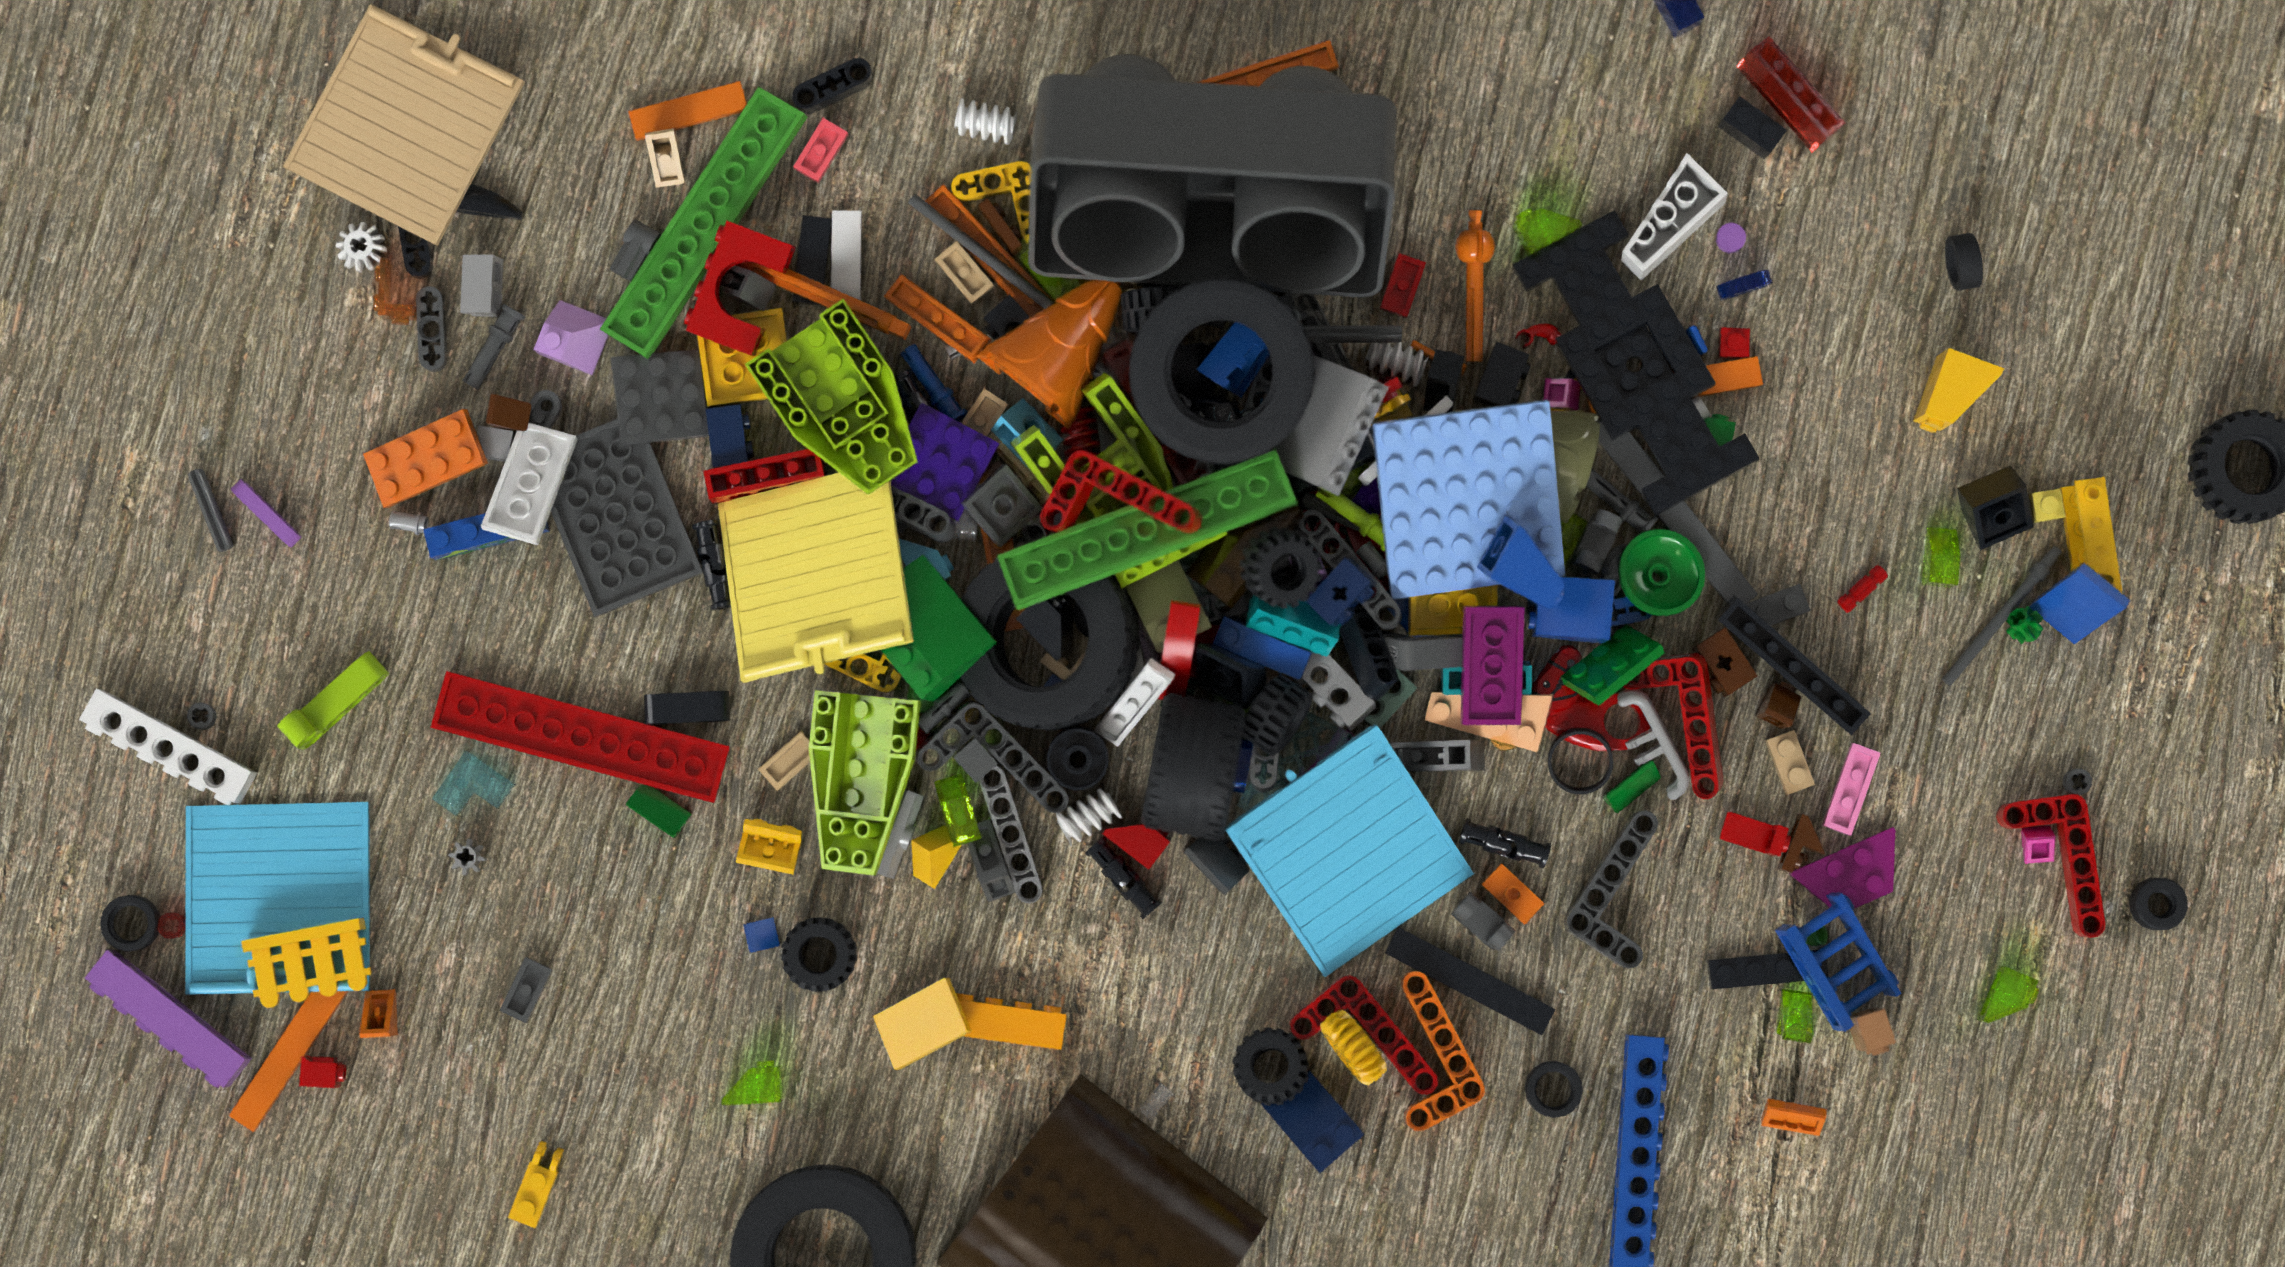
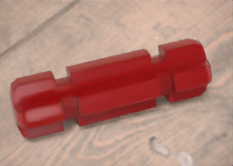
M1876 565L1868 572L1870 574L1868 577L1866 575L1863 576L1848 590V595L1845 593L1837 600L1838 605L1846 613L1851 612L1857 606L1856 602L1861 603L1877 588V583L1881 585L1888 578L1887 572L1881 566Z

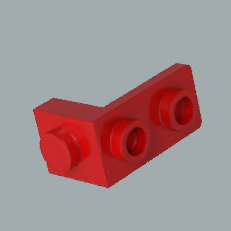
M1733 812L1726 813L1719 836L1720 840L1773 857H1780L1782 852L1786 853L1791 840V836L1787 835L1789 830L1787 827L1767 824Z

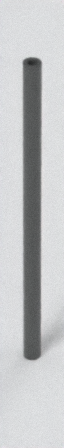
M914 194L908 202L911 206L1045 309L1055 303L919 196Z

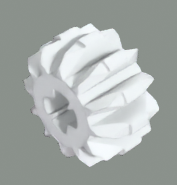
M360 222L357 230L353 224H349L348 228L351 233L346 234L344 231L339 233L345 240L344 242H336V247L342 249L337 256L340 260H346L345 266L348 269L355 265L356 271L362 272L365 264L371 271L374 269L373 260H376L378 263L383 262L378 253L387 251L385 246L379 245L385 240V237L382 234L376 235L378 229L374 225L368 229L365 222ZM357 244H364L366 250H358L356 248Z

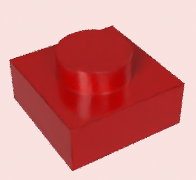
M1721 327L1719 329L1718 358H1749L1750 328Z

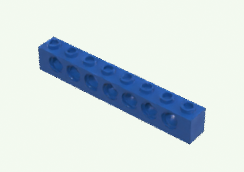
M1625 1034L1609 1267L1654 1266V1252H1650V1240H1655L1656 1222H1652V1210H1657L1658 1192H1654V1181L1660 1178V1163L1656 1162L1657 1150L1661 1151L1662 1133H1658L1659 1121L1664 1119L1665 1106L1664 1103H1660L1661 1091L1666 1090L1667 1075L1662 1073L1663 1061L1667 1062L1669 1055V1045L1664 1044L1665 1038ZM1643 1058H1649L1653 1063V1068L1648 1074H1642L1639 1071L1638 1065ZM1647 1087L1650 1090L1651 1098L1647 1103L1640 1104L1636 1094L1639 1089ZM1640 1117H1645L1649 1122V1127L1644 1133H1637L1634 1128L1635 1121ZM1637 1147H1644L1647 1152L1646 1159L1641 1163H1635L1632 1158V1153ZM1635 1177H1642L1645 1183L1643 1190L1638 1193L1632 1192L1630 1188L1631 1180ZM1635 1206L1642 1209V1218L1638 1222H1630L1628 1219L1629 1210ZM1632 1236H1637L1640 1239L1639 1249L1635 1252H1628L1626 1249L1627 1240Z

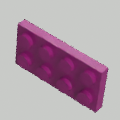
M1464 606L1460 721L1462 725H1521L1524 639L1523 606Z

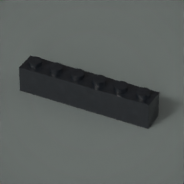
M1735 595L1715 616L1716 619L1851 736L1871 715L1866 708Z

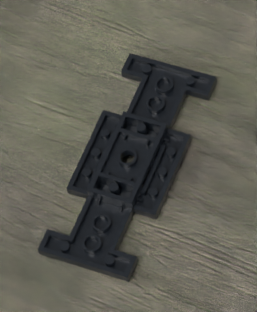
M1613 210L1514 263L1512 268L1526 292L1550 279L1553 280L1579 326L1555 338V341L1596 414H1598L1611 440L1613 441L1635 428L1639 429L1666 475L1641 490L1655 516L1756 463L1760 458L1745 433L1720 447L1718 446L1691 399L1715 386L1716 383L1659 285L1656 284L1632 297L1605 252L1606 249L1627 239L1629 236L1617 213ZM1631 358L1639 359L1642 363V369L1638 372L1629 371L1626 367L1627 360Z

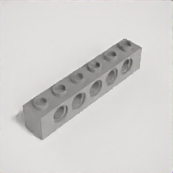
M1248 589L1244 593V600L1247 604H1249L1250 599L1254 595ZM1248 612L1234 616L1246 621ZM1312 652L1301 680L1293 678L1299 686L1302 687L1304 684L1308 686L1312 691L1313 701L1320 708L1326 705L1330 709L1332 714L1329 717L1341 729L1346 726L1352 731L1376 709L1375 702L1363 693L1361 687L1329 654L1325 657ZM1317 671H1325L1328 673V678L1323 683H1315L1312 680L1313 675ZM1342 691L1348 694V699L1343 704H1336L1332 701L1333 696L1337 692Z

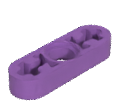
M240 479L231 488V491L290 548L302 538L243 479Z

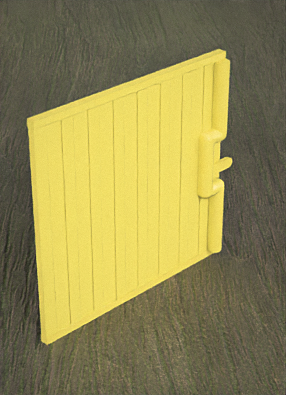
M835 473L718 503L741 682H750L814 666L817 674H822L824 672V663L914 642L890 481L868 495L842 474Z

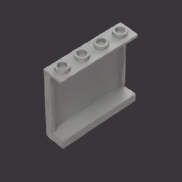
M1313 355L1315 375L1311 398L1305 413L1294 430L1281 443L1268 452L1277 451L1286 473L1339 496L1387 392L1388 386L1368 376Z

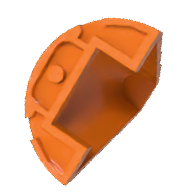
M1088 280L1057 298L1056 302L1024 320L1023 324L986 345L977 355V358L999 375L1002 372L1006 373L1045 404V412L1069 429L1077 419L1085 396L1081 389L1089 384L1090 379H1093L1103 344L1108 341L1120 305L1121 294L1123 293L1120 288L1121 282Z

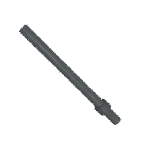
M2053 546L2040 562H2036L2030 568L2028 577L1942 677L1941 680L1945 684L1951 686L2008 619L2010 613L2019 606L2039 581H2044L2050 573L2049 569L2063 553L2059 548Z

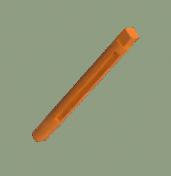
M752 262L735 265L751 270L776 286L826 308H830L844 299L860 323L885 334H892L906 340L912 328L910 324L897 319L893 314L790 269L787 270L786 274Z

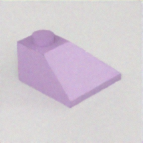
M559 300L544 322L533 350L541 356L593 376L609 336L600 330L607 318Z

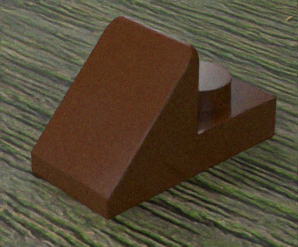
M491 394L485 423L498 429L525 432L528 428L531 404Z
M1797 814L1789 835L1791 840L1786 853H1782L1777 869L1786 873H1793L1794 869L1798 870L1804 858V853L1801 852L1802 848L1817 854H1825L1807 815Z

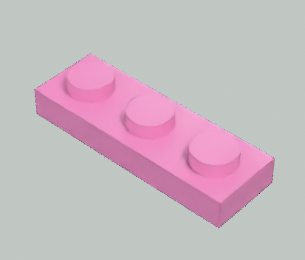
M1851 743L1822 826L1848 836L1852 835L1879 760L1880 752Z

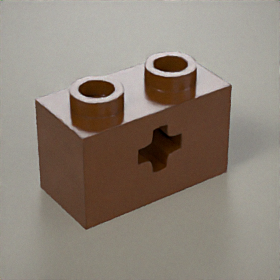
M1726 627L1692 648L1695 653L1702 655L1706 659L1709 675L1711 676L1710 685L1717 694L1722 693L1724 697L1732 694L1758 676ZM1718 657L1728 660V663L1725 665L1726 669L1717 668L1716 665L1719 663Z

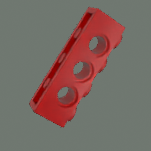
M809 449L703 471L708 498L712 504L826 476L824 461Z

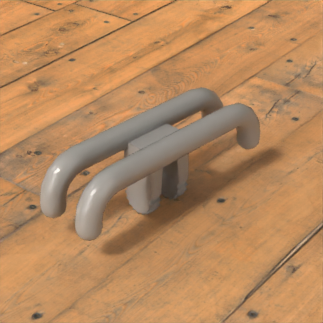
M1628 689L1620 692L1617 695L1618 705L1621 707H1627L1632 704L1639 706L1651 729L1625 743L1627 748L1634 749L1656 738L1659 744L1648 751L1637 755L1634 758L1636 765H1641L1665 753L1677 776L1676 780L1667 786V796L1671 800L1679 798L1686 792L1689 786V773L1654 704L1646 693L1638 689Z

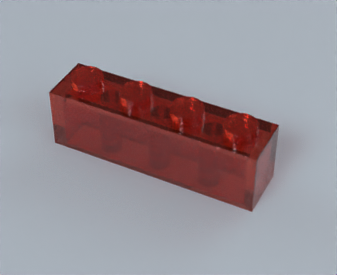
M1770 36L1751 49L1736 66L1812 153L1829 141L1846 124Z

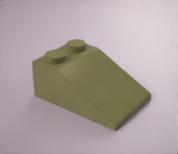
M1178 560L1126 586L1158 654L1163 652L1171 600L1201 605ZM1202 606L1200 607L1196 635L1211 628Z

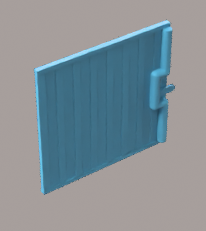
M1377 724L1359 733L1320 760L1316 766L1299 778H1297L1292 770H1287L1285 776L1290 784L1278 789L1225 827V831L1324 977L1330 975L1343 964L1474 875Z
M369 802L186 806L185 995L253 993V990L258 989L254 967H248L247 960L253 959L252 952H243L241 943L243 940L356 918H364L366 929L359 930L358 932L360 938H366L367 945H362L361 948L365 968L370 967ZM339 934L329 936L330 944L340 942ZM310 940L300 942L301 950L311 948ZM281 946L271 947L272 955L282 954ZM342 950L332 951L336 974L346 972ZM313 955L303 957L306 978H317ZM284 961L275 962L274 968L277 985L287 984ZM367 975V986L360 991H370V975ZM347 979L337 981L338 991H354L349 987ZM318 985L308 987L309 992H320Z

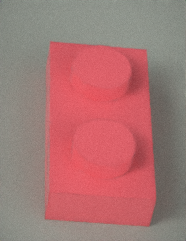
M822 118L793 168L819 184L849 135L848 132Z

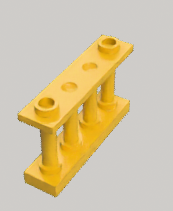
M2105 477L2074 481V486L2061 487L2066 516L2063 518L2071 572L2083 563H2086L2123 594Z

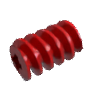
M1093 406L1080 407L1077 419L1072 423V426L1069 429L1066 427L1061 428L1062 434L1070 435L1063 439V445L1071 447L1064 451L1066 457H1070L1074 452L1080 450L1094 456L1100 454V452H1095L1092 449L1098 446L1100 441L1091 440V436L1097 434L1098 430L1089 428L1090 424L1096 422V418L1087 417L1088 413L1095 410ZM1089 459L1083 461L1081 467L1089 462Z

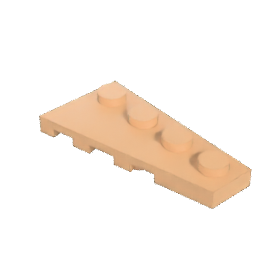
M1433 691L1430 696L1425 721L1538 752L1554 694L1522 695L1521 725H1462L1460 723L1461 695H1443L1442 691Z

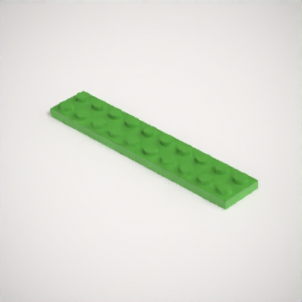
M757 88L600 330L646 359L655 352L695 291L698 282L702 280L708 271L705 269V263L710 252L715 253L718 242L715 241V236L719 226H725L726 220L735 224L740 222L808 118L805 113L764 89Z
M1273 450L1165 491L1200 511L1202 524L1194 533L1182 532L1132 505H1128L997 555L1017 611L1297 505L1277 451ZM1164 498L1156 502V512L1164 508ZM1189 511L1181 515V525H1185L1190 520Z

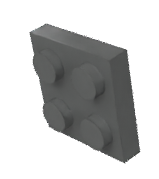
M1007 464L1001 465L961 502L962 506L995 545L1000 548L1043 509Z

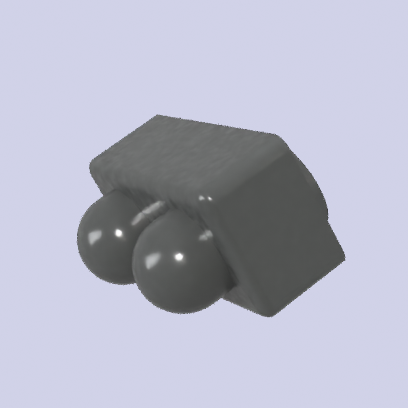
M1120 54L1105 58L1090 67L1083 75L1051 74L1045 77L1038 87L1030 169L1029 266L1035 273L1046 277L1185 286L1201 280L1230 278L1248 281L1262 286L1270 292L1361 298L1373 296L1383 286L1395 197L1396 106L1389 98L1383 95L1353 93L1341 78L1325 69L1314 66H1294L1280 70L1267 78L1259 87L1177 81L1160 63L1136 54Z

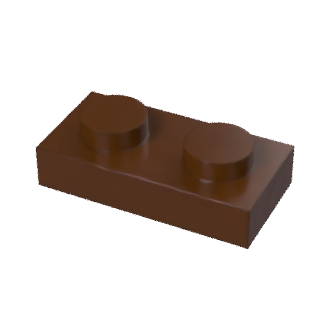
M988 198L978 205L979 211L1011 254L1015 256L1022 251L1023 247L1020 241L1024 238L1014 225L1009 228L1003 220L1006 214L997 202L991 204Z

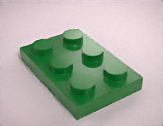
M1625 625L1617 630L1610 637V640L1594 648L1590 654L1573 665L1561 676V679L1565 686L1599 706L1665 652L1660 643Z

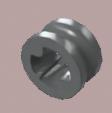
M201 702L192 705L187 713L190 725L200 730L211 728L217 718L214 708ZM198 710L208 711L209 714L205 715L208 717V720L205 723L195 721V718H198L195 715Z
M2072 769L2063 777V787L2069 794H2085L2092 786L2090 774L2083 769ZM2081 775V782L2084 786L2074 789L2072 787L2074 782L2071 780V777Z

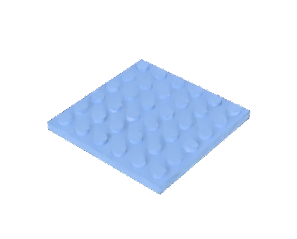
M1540 400L1372 423L1389 595L1392 599L1500 585L1481 572L1477 565L1505 515L1525 529L1557 574L1565 576L1550 401Z

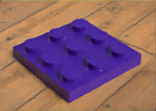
M921 402L908 427L918 462L890 480L891 486L943 510L950 518L959 522L965 511L961 502L978 487L1000 444Z

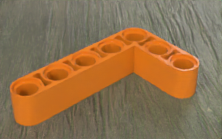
M1411 971L1406 973L1401 980L1402 990L1451 1084L1407 1107L1404 1113L1405 1123L1415 1131H1423L1479 1102L1485 1094V1087L1429 979L1421 972ZM1413 976H1418L1423 981V987L1417 993H1412L1407 986L1408 980ZM1428 1002L1434 1003L1437 1008L1436 1015L1431 1019L1424 1018L1421 1013L1422 1006ZM1439 1029H1447L1451 1035L1450 1041L1446 1045H1439L1435 1040V1034ZM1454 1055H1461L1464 1059V1067L1460 1071H1452L1449 1067V1060ZM1474 1081L1478 1086V1092L1474 1097L1467 1098L1463 1093V1087L1467 1082ZM1443 1095H1448L1452 1099V1106L1448 1111H1440L1437 1108V1100ZM1416 1109H1422L1426 1113V1120L1421 1125H1414L1410 1119L1412 1112Z

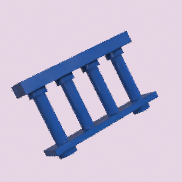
M1831 892L1826 895L1832 905L1830 908L1801 927L1794 924H1783L1775 929V932L1833 1030L1846 1032L1855 1026L1850 1018L1852 1016L1851 1012L1882 991L1884 995L1895 997L1902 993L1897 987L1899 983L1892 971L1887 970L1854 914L1852 901L1843 893ZM1839 916L1847 931L1818 951H1810L1806 944L1807 937ZM1851 942H1854L1861 957L1830 978L1825 976L1820 968L1822 962ZM1866 967H1869L1876 982L1845 1003L1840 1001L1835 993L1837 987Z

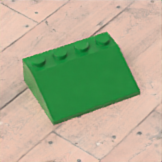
M921 555L903 568L914 642L881 649V651L921 700L934 702L997 641L927 557Z

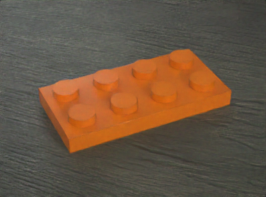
M461 409L363 454L383 508H390L488 464L468 409Z

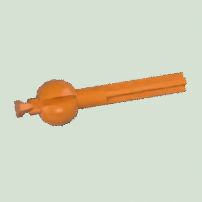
M1468 210L1470 218L1468 230L1460 233L1455 244L1456 255L1462 262L1466 263L1465 362H1483L1484 263L1490 261L1496 246L1491 233L1483 230V222L1480 221L1483 210Z

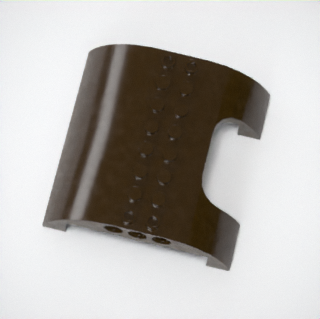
M1080 1074L960 1234L953 1240L937 1264L941 1267H1237L1260 1234L1268 1217Z

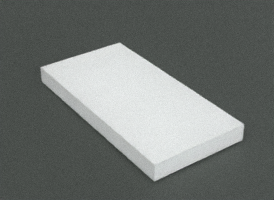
M528 423L527 431H517L481 528L485 531L538 545L578 440L577 437L533 423Z

